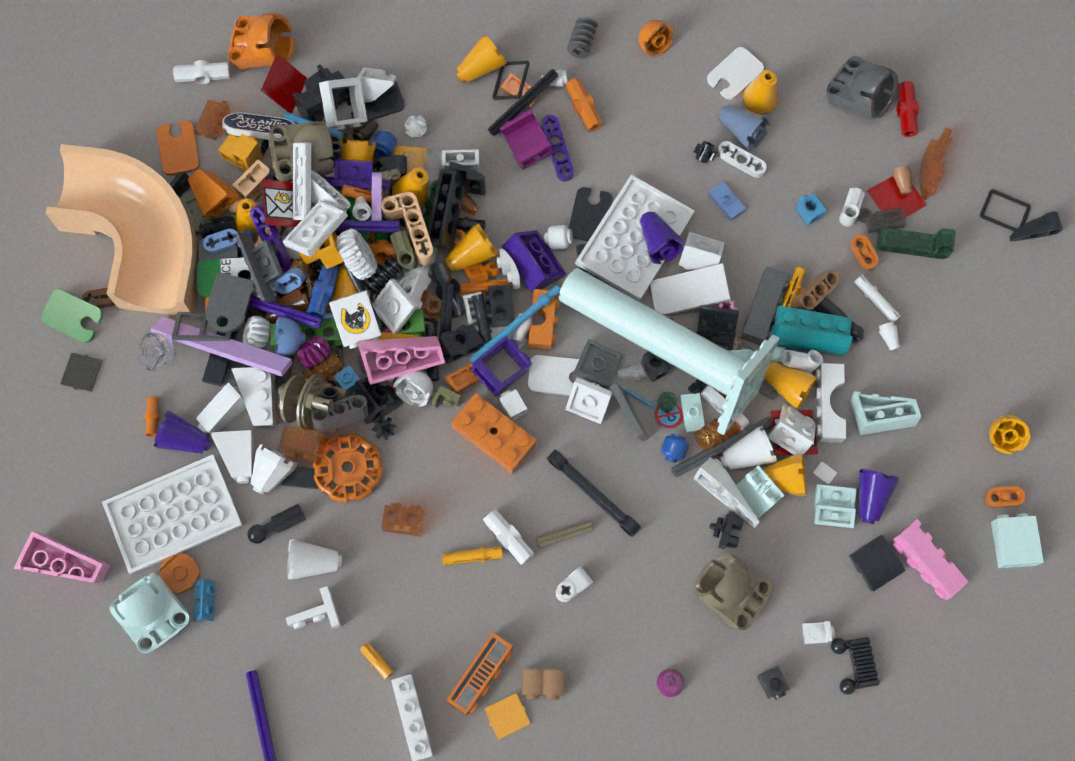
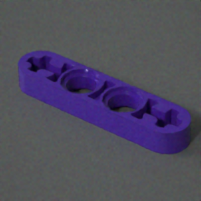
M547 115L542 120V129L554 150V153L550 155L556 175L559 180L567 182L573 176L572 163L557 117ZM548 121H551L553 124V131H551L550 126L547 124ZM556 136L560 139V142L554 144L550 139ZM561 152L565 155V158L558 160L555 154ZM564 164L566 172H568V175L562 173V165Z
M263 204L253 207L250 215L262 242L270 241L272 247L275 245L278 248V253L274 250L282 272H287L293 268V265L277 227L263 223L265 221ZM265 227L270 230L271 235L266 233Z

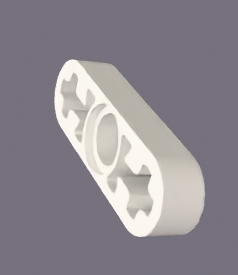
M728 141L722 142L719 145L717 154L720 159L755 178H760L765 174L767 165L760 158ZM728 148L729 152L723 153V150ZM744 156L747 162L739 163L737 157ZM755 167H761L758 171H755Z
M707 386L701 393L702 397L722 414L725 411L722 409L725 398L715 389ZM741 413L733 425L742 431L749 424V421Z

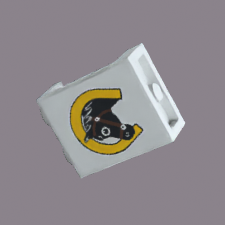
M368 290L329 302L344 347L349 346L352 349L358 347L357 341L379 340L378 336L382 335L369 299Z

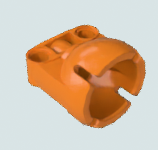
M278 13L250 17L243 15L239 17L232 32L228 59L240 70L255 67H271L276 54H279L289 62L294 54L295 39L294 36H283L282 33L291 32V24L286 17Z

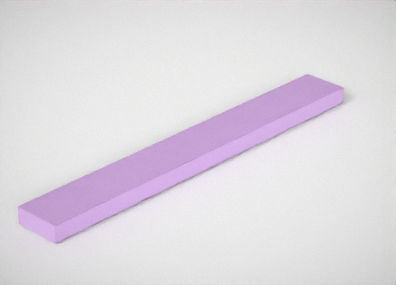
M161 316L150 328L151 332L172 340L175 320ZM180 322L178 335H199V328ZM205 331L204 334L209 336H220L208 331ZM232 339L230 341L174 340L279 376H283L292 365L290 358Z

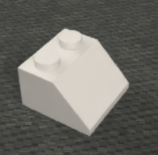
M689 232L679 265L686 270H697L718 265L725 242Z

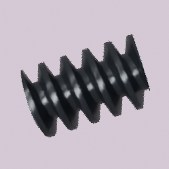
M391 254L389 255L391 260L385 258V265L379 263V270L376 269L374 275L367 278L368 280H362L372 293L380 294L379 288H384L386 286L385 283H388L391 278L398 280L397 272L401 275L404 274L402 267Z

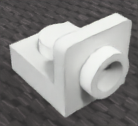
M830 621L802 624L804 645L829 643L835 636L833 625L831 626Z

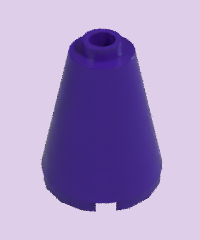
M648 211L642 215L640 224L650 260L654 264H662L661 261L663 260L669 262L676 258L683 251L682 246L685 245L683 239L656 212Z
M167 410L164 415L166 419L160 424L154 441L156 443L153 447L200 454L204 450L208 451L212 441L209 440V435L172 411Z
M860 469L859 517L863 518L862 522L874 524L875 521L880 520L899 482V477Z

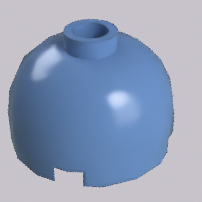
M278 317L275 328V339L278 345H274L275 354L290 356L299 350L301 344L305 343V332H301V327L297 321Z

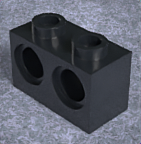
M511 284L488 286V293H485L486 304H490V310L487 311L488 322H492V328L508 326L515 320ZM502 295L503 299L496 300L494 299V296ZM499 312H503L505 316L503 318L496 317V314Z

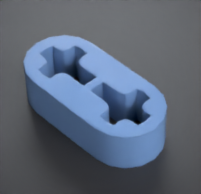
M226 229L208 235L203 241V246L211 254L234 248L238 245V240L235 237L237 231ZM232 234L234 237L233 242L226 240L229 238L228 235ZM213 240L216 243L215 248L208 246L210 241Z
M292 268L283 273V276L274 282V287L279 293L287 294L298 288L305 281L306 275L301 269Z

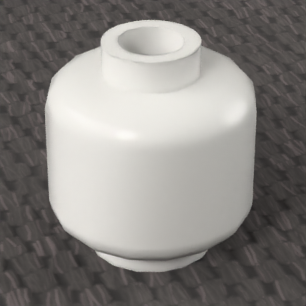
M566 225L550 226L548 232L544 234L545 243L549 244L552 250L566 249L573 242L572 230L568 229Z

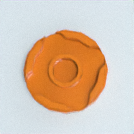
M183 553L165 559L159 569L160 577L173 593L188 592L194 588V584L197 583L200 576V569L196 560Z

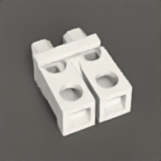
M418 263L417 268L412 270H404L402 268L404 274L401 275L397 272L398 280L395 279L418 305L415 310L421 309L423 304L420 301L421 296L431 282L428 276L430 270L428 266Z

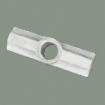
M198 60L192 65L174 66L173 75L175 82L195 81L198 84H207L210 80L230 79L231 71L229 62L209 63L204 60Z
M496 509L483 519L488 528L496 535V539L505 550H509L521 566L534 556L533 551L521 539L522 536L511 524L509 525Z

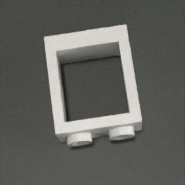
M360 77L319 83L327 127H334L335 130L345 129V125L350 124V128L360 127L362 122H367ZM349 87L354 119L337 121L332 89Z

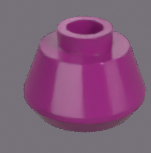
M666 669L659 674L657 687L663 695L674 697L682 692L684 678L679 671Z

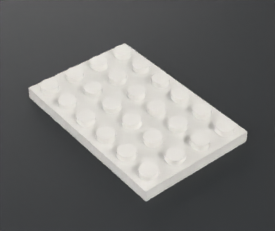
M630 175L575 264L640 301L662 264H654L650 260L640 224L642 215L648 211L656 212L680 236L695 210Z
M210 455L102 502L130 575L243 526L214 455Z

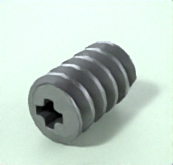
M580 17L576 20L567 45L568 52L574 57L583 59L588 56L589 46L592 45L591 40L594 39L593 34L596 33V28L598 27V23L594 19Z

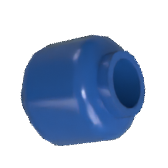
M380 131L373 139V142H376L374 151L376 157H391L397 146V139L391 132Z
M671 433V436L665 437L661 448V453L666 456L665 460L676 463L677 459L683 460L689 447V443L685 441L686 437Z

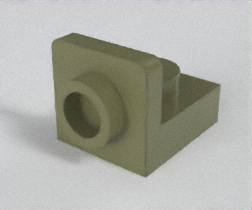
M442 386L438 390H434L430 398L434 408H437L441 399L443 403L451 407L453 405L458 407L462 401L461 395Z

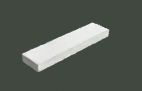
M307 142L293 143V219L303 220L311 211V143Z

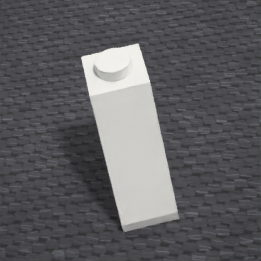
M229 383L222 388L196 418L200 423L198 428L205 433H209L211 436L212 432H219L246 409L244 400Z
M251 430L212 432V438L231 477L239 484L249 483V480L252 478L255 461L253 432Z

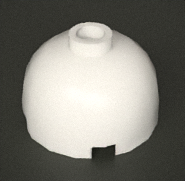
M422 370L399 376L393 385L397 389L395 393L399 398L410 405H413V402L419 404L418 407L425 406L433 393V383L427 373Z

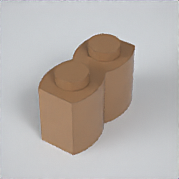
M523 669L522 695L527 696L526 699L538 700L539 696H547V700H559V696H563L564 670Z

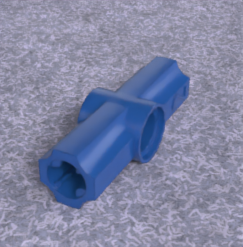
M323 264L319 278L313 286L312 298L307 310L308 314L318 316L321 319L324 318L328 303L332 300L335 290V282L339 273L337 265L326 269Z

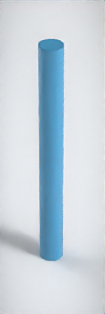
M286 112L284 118L298 124L313 122ZM328 127L330 136L338 139L343 138V132Z

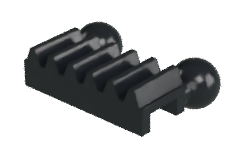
M868 637L848 641L836 638L831 642V650L836 654H843L846 649H849L856 681L845 678L840 682V690L846 695L854 693L856 689L878 686L880 683L877 677L878 671H876L872 647L870 646L871 641Z

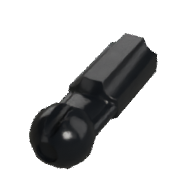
M827 297L814 308L819 313L848 317ZM852 321L850 336H853V343L860 342L864 338V329Z
M296 504L272 516L269 523L252 525L248 529L247 536L252 543L259 544L266 539L267 534L273 531L280 533L306 520L299 504Z

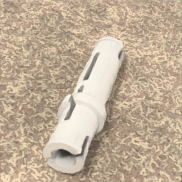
M863 274L854 281L865 294L864 296L869 298L890 322H895L901 317L878 292V288L873 286Z

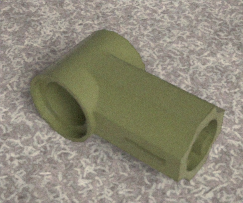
M406 230L390 235L398 263L404 270L414 269L417 260ZM406 256L412 257L409 264H403V259Z

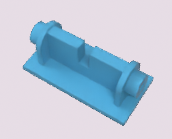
M207 579L197 580V584H194V599H200V602L194 603L193 617H195V621H213L215 612V581Z

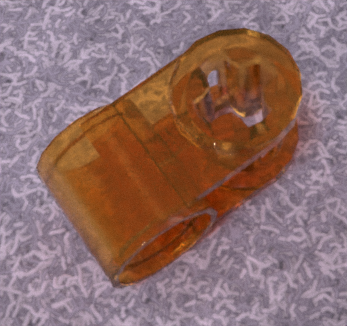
M424 290L420 299L423 304L421 309L418 310L423 309V313L431 319H440L441 300L429 290Z

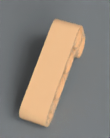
M405 192L384 198L381 203L383 217L386 220L404 219L416 260L421 265H429L433 261V247L416 196L411 192ZM411 202L412 205L407 206L405 203ZM388 207H393V208H394L393 210H390V211H389V210H386V208H388ZM415 218V219H417L418 221H416V222H411V221H409V220ZM422 235L423 238L417 239L415 236Z

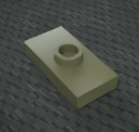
M191 196L181 202L191 219L196 234H199L200 223L203 220L210 219V217L203 216L195 196Z

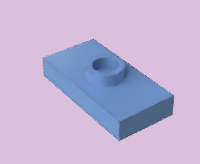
M723 181L708 192V195L730 221L746 210L745 206Z

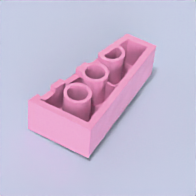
M437 336L357 341L370 385L445 363Z

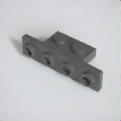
M236 233L238 246L241 248L244 261L249 268L251 279L256 286L259 298L262 302L276 301L270 284L283 276V272L271 242L264 241L255 247L250 234Z

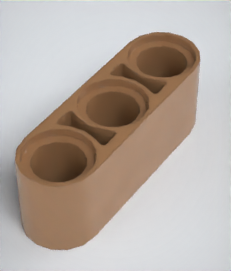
M835 270L819 273L794 296L791 302L792 307L802 310H812L840 283L839 273Z

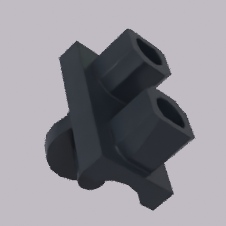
M729 511L724 526L722 525L723 518L719 517L716 523H710L709 526L710 529L714 530L713 537L719 538V534L722 532L718 546L720 549H725L726 547L737 548L740 537L730 535L731 528L741 531L744 519L735 516V512Z

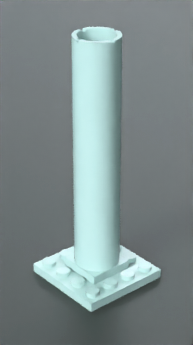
M579 268L574 269L568 275L560 290V302L727 395L722 408L725 411L718 419L720 424L717 431L723 435L759 393L780 339L772 335L768 341L764 340L759 351L755 350L753 355L745 361Z

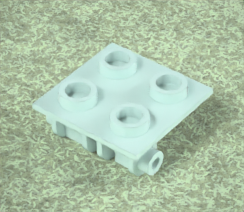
M759 465L736 485L758 518L785 496Z

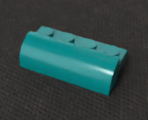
M777 306L775 325L772 326L771 336L775 335L780 338L777 346L806 351L815 350L819 353L842 357L847 354L853 336H850L852 318Z

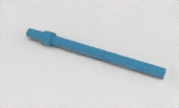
M556 285L546 294L543 293L536 303L469 358L472 363L503 338L511 334L541 307H546L561 289Z

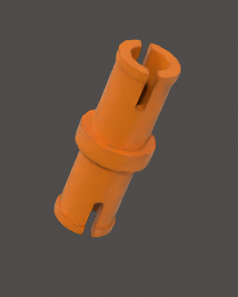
M150 396L146 398L147 407L144 414V419L146 420L145 436L156 437L158 420H160V414H158L159 398Z

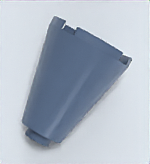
M732 105L722 107L719 112V120L749 150H752L751 147L756 148L760 145L768 133L765 130L767 125H771V120L767 116Z

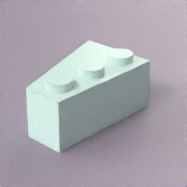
M854 391L850 400L860 435L914 427L921 418L916 399L894 396L890 398L881 397L879 394L866 395Z

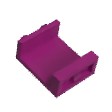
M532 110L521 113L518 118L507 121L500 127L522 170L554 153Z

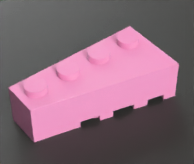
M916 519L891 540L892 546L899 554L902 553L907 558L906 561L912 568H916L921 573L920 576L926 583H930L935 588V593L940 598L948 600L959 592L968 581L953 562L946 561V553L942 548L933 545V537L929 532L925 533L920 529L921 522Z
M32 531L14 569L102 583L111 565L43 533Z

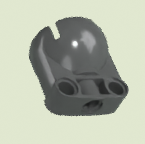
M853 56L842 65L827 86L829 103L832 106H840L870 119L880 118L888 111L894 100V96L884 92V89L892 92L897 91L898 76L892 69L867 62L859 56Z

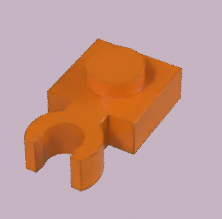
M494 261L487 263L485 266L480 263L464 268V274L470 285L488 280V276L499 275V268L496 267Z

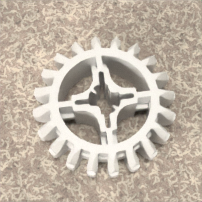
M351 228L337 236L336 244L339 254L342 256V260H344L349 271L361 280L371 277L377 269V264L371 251L372 249H370L361 234Z

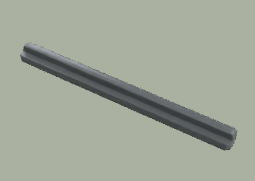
M768 416L677 464L671 469L673 475L678 477L705 463L710 457L714 458L722 454L726 449L757 427L763 426L764 430L771 428V417Z

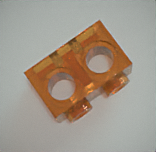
M399 503L385 505L381 529L383 532L422 537L425 511L416 505H410L409 508L402 507V504ZM393 513L399 515V519L395 522L389 521V516ZM411 516L419 518L416 524L408 523V519Z

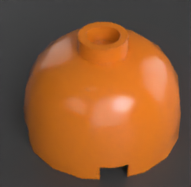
M651 20L639 32V45L650 57H654L653 55L657 53L660 56L671 46L673 42L671 37L672 34L674 35V30L662 20Z

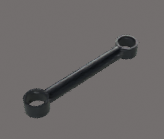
M554 449L546 458L555 469L565 474L609 514L629 536L634 537L641 529V526L632 517L622 512L579 473L559 451Z

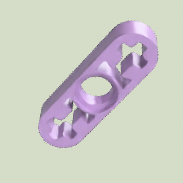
M372 172V221H382V172Z

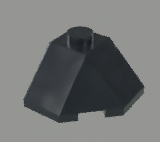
M368 377L355 382V395H362L367 400L368 416L364 419L366 424L373 423V420H380L381 415L385 417L404 403L392 387L388 385L381 386L377 383L370 385Z

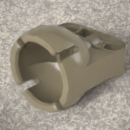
M315 121L291 125L276 124L271 127L269 149L273 169L279 181L288 182L293 180V143H311V171L318 173L320 176H326L333 172V160L326 159L333 156V148L329 129L325 122ZM279 133L282 135V138H276L273 134ZM285 168L290 173L283 174L280 170Z
M726 552L718 555L717 561L711 560L702 570L695 584V595L698 600L725 620L729 627L747 630L766 604L773 586L768 579L761 577L740 558Z

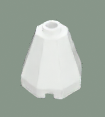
M260 444L256 451L251 484L254 486L253 490L260 494L270 493L295 470L298 464L275 449L272 451L268 450L269 446Z

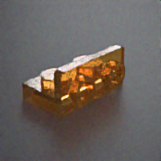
M208 99L194 130L196 134L213 140L217 139L218 135L223 131V118L230 114L227 101L223 100L222 103H218Z

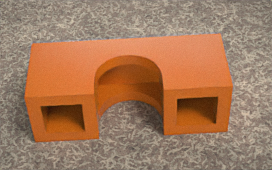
M534 289L532 305L538 301V298L543 293L546 294L550 290ZM556 296L550 300L551 302L546 307L543 306L536 312L544 316L545 322L541 325H530L528 349L551 351V345H555L556 334L553 333V327H557L558 316L554 315L555 309H559V298H556Z

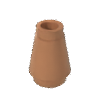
M908 166L895 168L893 177L901 194L912 192L911 170H909Z

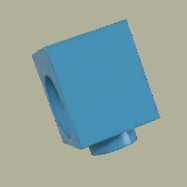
M815 193L809 196H802L795 208L807 226L823 218L827 211ZM806 206L812 207L813 210H808Z
M350 365L334 375L339 387L348 389L349 396L355 392V382L360 379Z

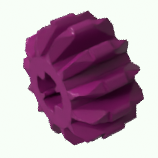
M315 336L300 346L297 356L305 367H313L327 358L331 351L328 342L322 336Z

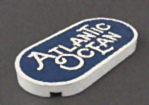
M232 113L225 116L222 120L223 129H226L231 135L241 136V134L265 140H269L270 129L273 125L295 124L286 118L251 113ZM279 133L273 134L276 138H282V135Z

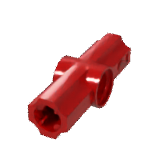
M904 81L899 83L897 87V116L900 117L901 135L912 137L918 134L917 116L919 113V103L915 100L914 83Z

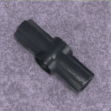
M442 260L432 264L430 268L438 285L436 287V294L440 300H442L443 284L451 283L454 285L452 319L466 314L459 295L461 291L460 284L456 279L452 278L446 261Z

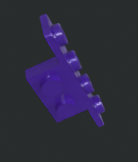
M335 159L334 177H321L331 186H338L340 189L346 184L367 190L372 188L373 161ZM382 180L383 192L390 189L391 181Z

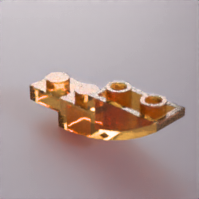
M946 127L938 141L931 139L923 155L920 168V191L924 200L929 195H934L938 187L935 183L937 180H941L945 172L942 170L945 164L942 162L945 155L942 151L944 147L948 148L952 140L949 137L952 130Z

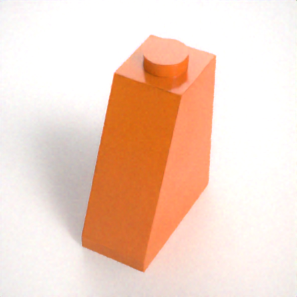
M198 169L188 178L203 216L218 218L240 198V195L213 171Z

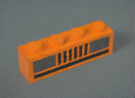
M493 632L446 699V702L466 716L468 713L473 714L479 705L476 702L481 695L484 697L490 689L488 684L491 679H497L502 671L500 668L504 661L508 662L514 654L511 651L513 646Z

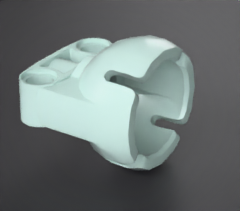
M150 573L148 576H144L119 595V599L114 600L109 606L110 613L142 653H149L160 647L189 622L187 608L181 604L162 578L155 573ZM181 612L186 617L182 621H178L174 618L175 614ZM143 638H149L152 643L144 646L140 641Z

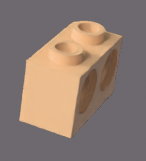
M258 159L232 185L234 190L243 199L254 201L263 192L262 179L270 180V169Z

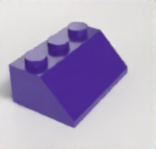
M537 230L514 233L501 246L514 261L518 273L531 292L534 289L542 290L566 275Z

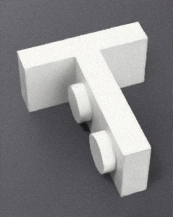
M327 586L320 588L324 602L323 605L286 617L287 625L290 628H302L306 626V622L312 620L313 622L322 621L326 615H328L333 629L342 627L330 589Z

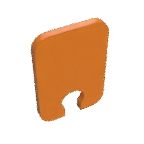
M190 121L179 122L182 133L178 137L170 136V124L161 125L157 129L162 169L166 175H176L183 171L186 173L192 172L200 166L194 127Z

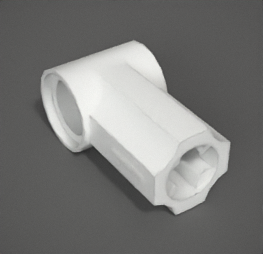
M856 187L849 189L839 217V221L843 226L850 227L856 222L865 195L862 189Z
M786 350L782 362L784 366L797 368L811 374L823 363V357L815 350H811L808 353Z

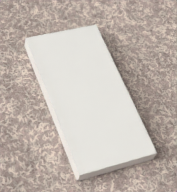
M723 263L652 280L650 284L655 311L664 316L701 308V305L710 306L731 301Z

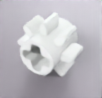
M420 115L418 117L410 116L404 125L407 130L405 133L411 138L423 136L427 130L426 120Z

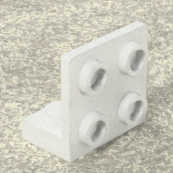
M784 404L780 419L769 432L768 439L793 455H803L814 442L816 423L810 417H805L799 413L793 406Z

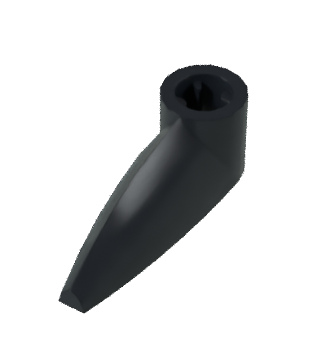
M1055 211L1049 212L1042 217L1025 223L1009 236L1010 242L1051 236L1062 232L1063 227L1059 214Z

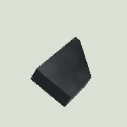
M300 467L284 479L281 485L318 489L314 480L315 468Z

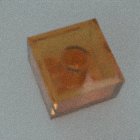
M284 426L279 449L284 453L283 455L287 456V459L298 460L303 458L308 463L317 464L318 460H323L325 444L328 439L323 432Z

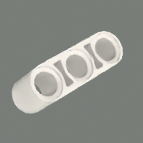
M311 171V201L315 205L322 201L347 212L351 206L350 202L318 173Z

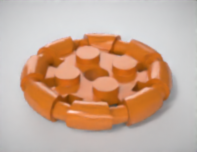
M348 434V436L338 435L323 444L324 447L316 453L313 461V468H315L314 480L319 490L329 495L330 499L342 503H348L350 500L360 501L372 493V489L380 483L383 474V467H381L382 457L377 447L373 443L370 444L367 438L356 434ZM349 443V448H342V444ZM361 447L365 449L363 454L358 451ZM330 451L335 453L331 459L326 456ZM367 462H373V467L368 468ZM345 463L353 465V469L350 472L342 470ZM328 467V473L323 474L322 469ZM365 477L370 480L366 486L362 483ZM332 481L337 485L334 489L330 487ZM353 487L354 492L347 493L346 488Z

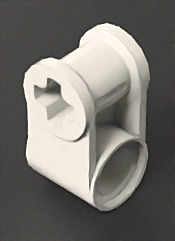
M580 566L558 585L555 592L556 597L561 602H568L578 593L589 587L594 581ZM562 588L564 590H566L567 588L569 589L568 595L561 594Z

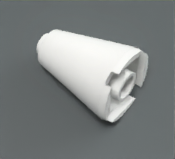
M763 426L757 427L723 452L724 456L720 457L724 467H729L730 470L777 461Z
M298 540L289 541V557L287 560V578L289 580L335 572L342 565V555H338V551Z

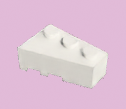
M255 367L231 368L253 426H277L275 374Z

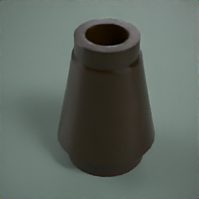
M371 119L356 128L352 137L354 140L369 141L379 126L375 120Z

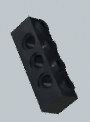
M440 169L428 227L431 244L436 248L453 249L466 186V176L457 170Z

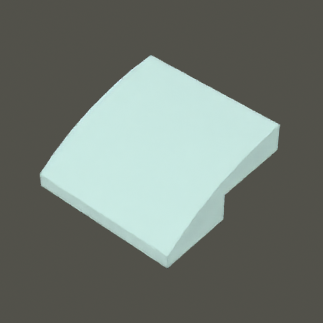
M816 484L814 524L854 528L856 488Z

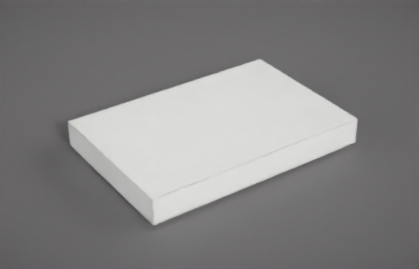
M319 201L283 240L285 246L311 257L348 215L339 208Z

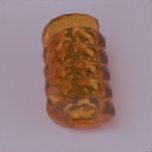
M332 350L333 356L328 355L326 361L323 360L320 362V365H314L313 369L306 367L307 373L301 370L305 381L315 374L323 376L326 381H330V375L334 377L337 371L343 370L344 365L338 354Z
M719 417L715 418L707 426H703L701 430L695 432V439L704 451H707V446L713 450L715 448L714 444L719 446L721 444L720 440L725 442L727 440L726 436L731 438L733 436L732 432L736 434L739 432L736 423L734 422L723 435L717 431L720 424L718 423Z

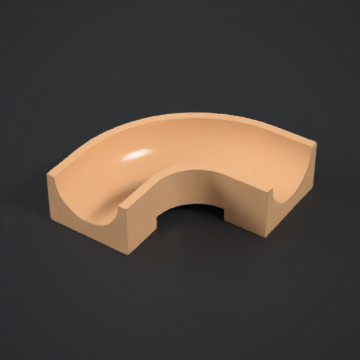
M61 144L60 153L64 163L63 191L57 206L47 207L46 215L59 231L91 235L101 232L113 239L115 253L107 289V295L118 309L170 315H177V312H195L198 296V241L191 219L173 188L151 167L126 154L100 148Z

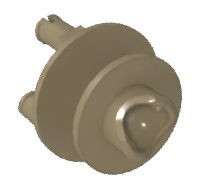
M318 374L312 375L307 381L301 375L292 376L287 383L282 384L278 389L280 403L277 408L280 409L281 418L288 423H292L297 419V424L301 431L310 432L314 430L311 416L312 411L316 408L327 412L332 410V407L328 405L333 406V400L322 398L320 394L325 387L334 386L326 383L324 377ZM335 387L340 393L339 400L348 398V389ZM339 428L328 432L336 433Z

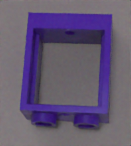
M506 336L474 361L470 370L497 397L528 372L532 362L527 354L520 351L517 343ZM504 349L521 369L504 383H501L487 368L485 363Z

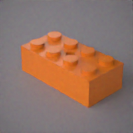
M477 393L474 394L451 422L452 428L512 475L535 448L537 443L534 437ZM496 431L497 434L492 435L490 432Z

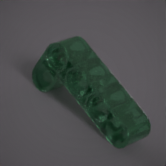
M880 228L877 236V249L885 252L946 259L955 249L956 231L945 228L940 229L935 235L900 229Z

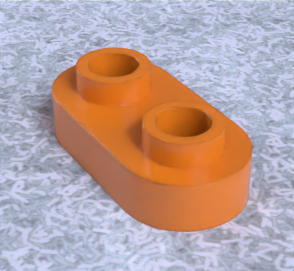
M862 234L854 236L850 242V248L860 267L864 270L874 269L878 264L879 258L870 240ZM856 244H861L862 248L857 247Z
M1018 486L994 487L985 493L984 500L991 508L1016 507L1025 501V492ZM1011 494L1015 495V500L1011 499ZM991 496L996 497V502L991 499Z

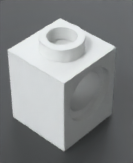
M516 389L512 392L508 390L501 394L499 404L510 420L515 421L527 414V407Z

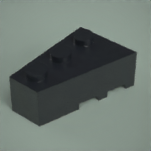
M336 71L321 79L320 83L345 78L339 71ZM319 84L314 87L312 85L307 86V91L301 94L298 92L292 94L298 112L305 119L313 122L323 120L325 114ZM349 87L332 89L336 110L342 102L350 99Z

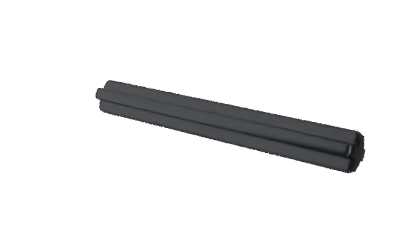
M551 69L488 128L489 133L495 136L500 131V127L517 116L558 77V73Z

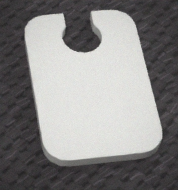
M738 47L708 74L707 82L714 88L719 80H727L730 86L723 89L720 94L725 99L732 100L763 71L764 66L747 49Z
M543 355L533 356L531 358L532 366L529 369V390L536 393L570 396L574 383L569 380V375L574 372L579 359Z

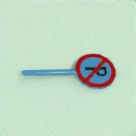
M624 390L627 394L655 409V420L661 427L673 429L681 423L683 412L676 403L667 401L655 406L632 391Z

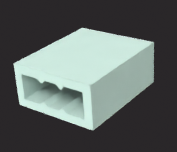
M1022 513L1017 514L1016 517H1009L1008 514L999 515L997 519L991 521L998 568L1038 566L1044 563L1036 516Z

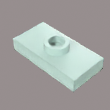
M700 393L681 395L680 400L685 433L704 432L705 424Z

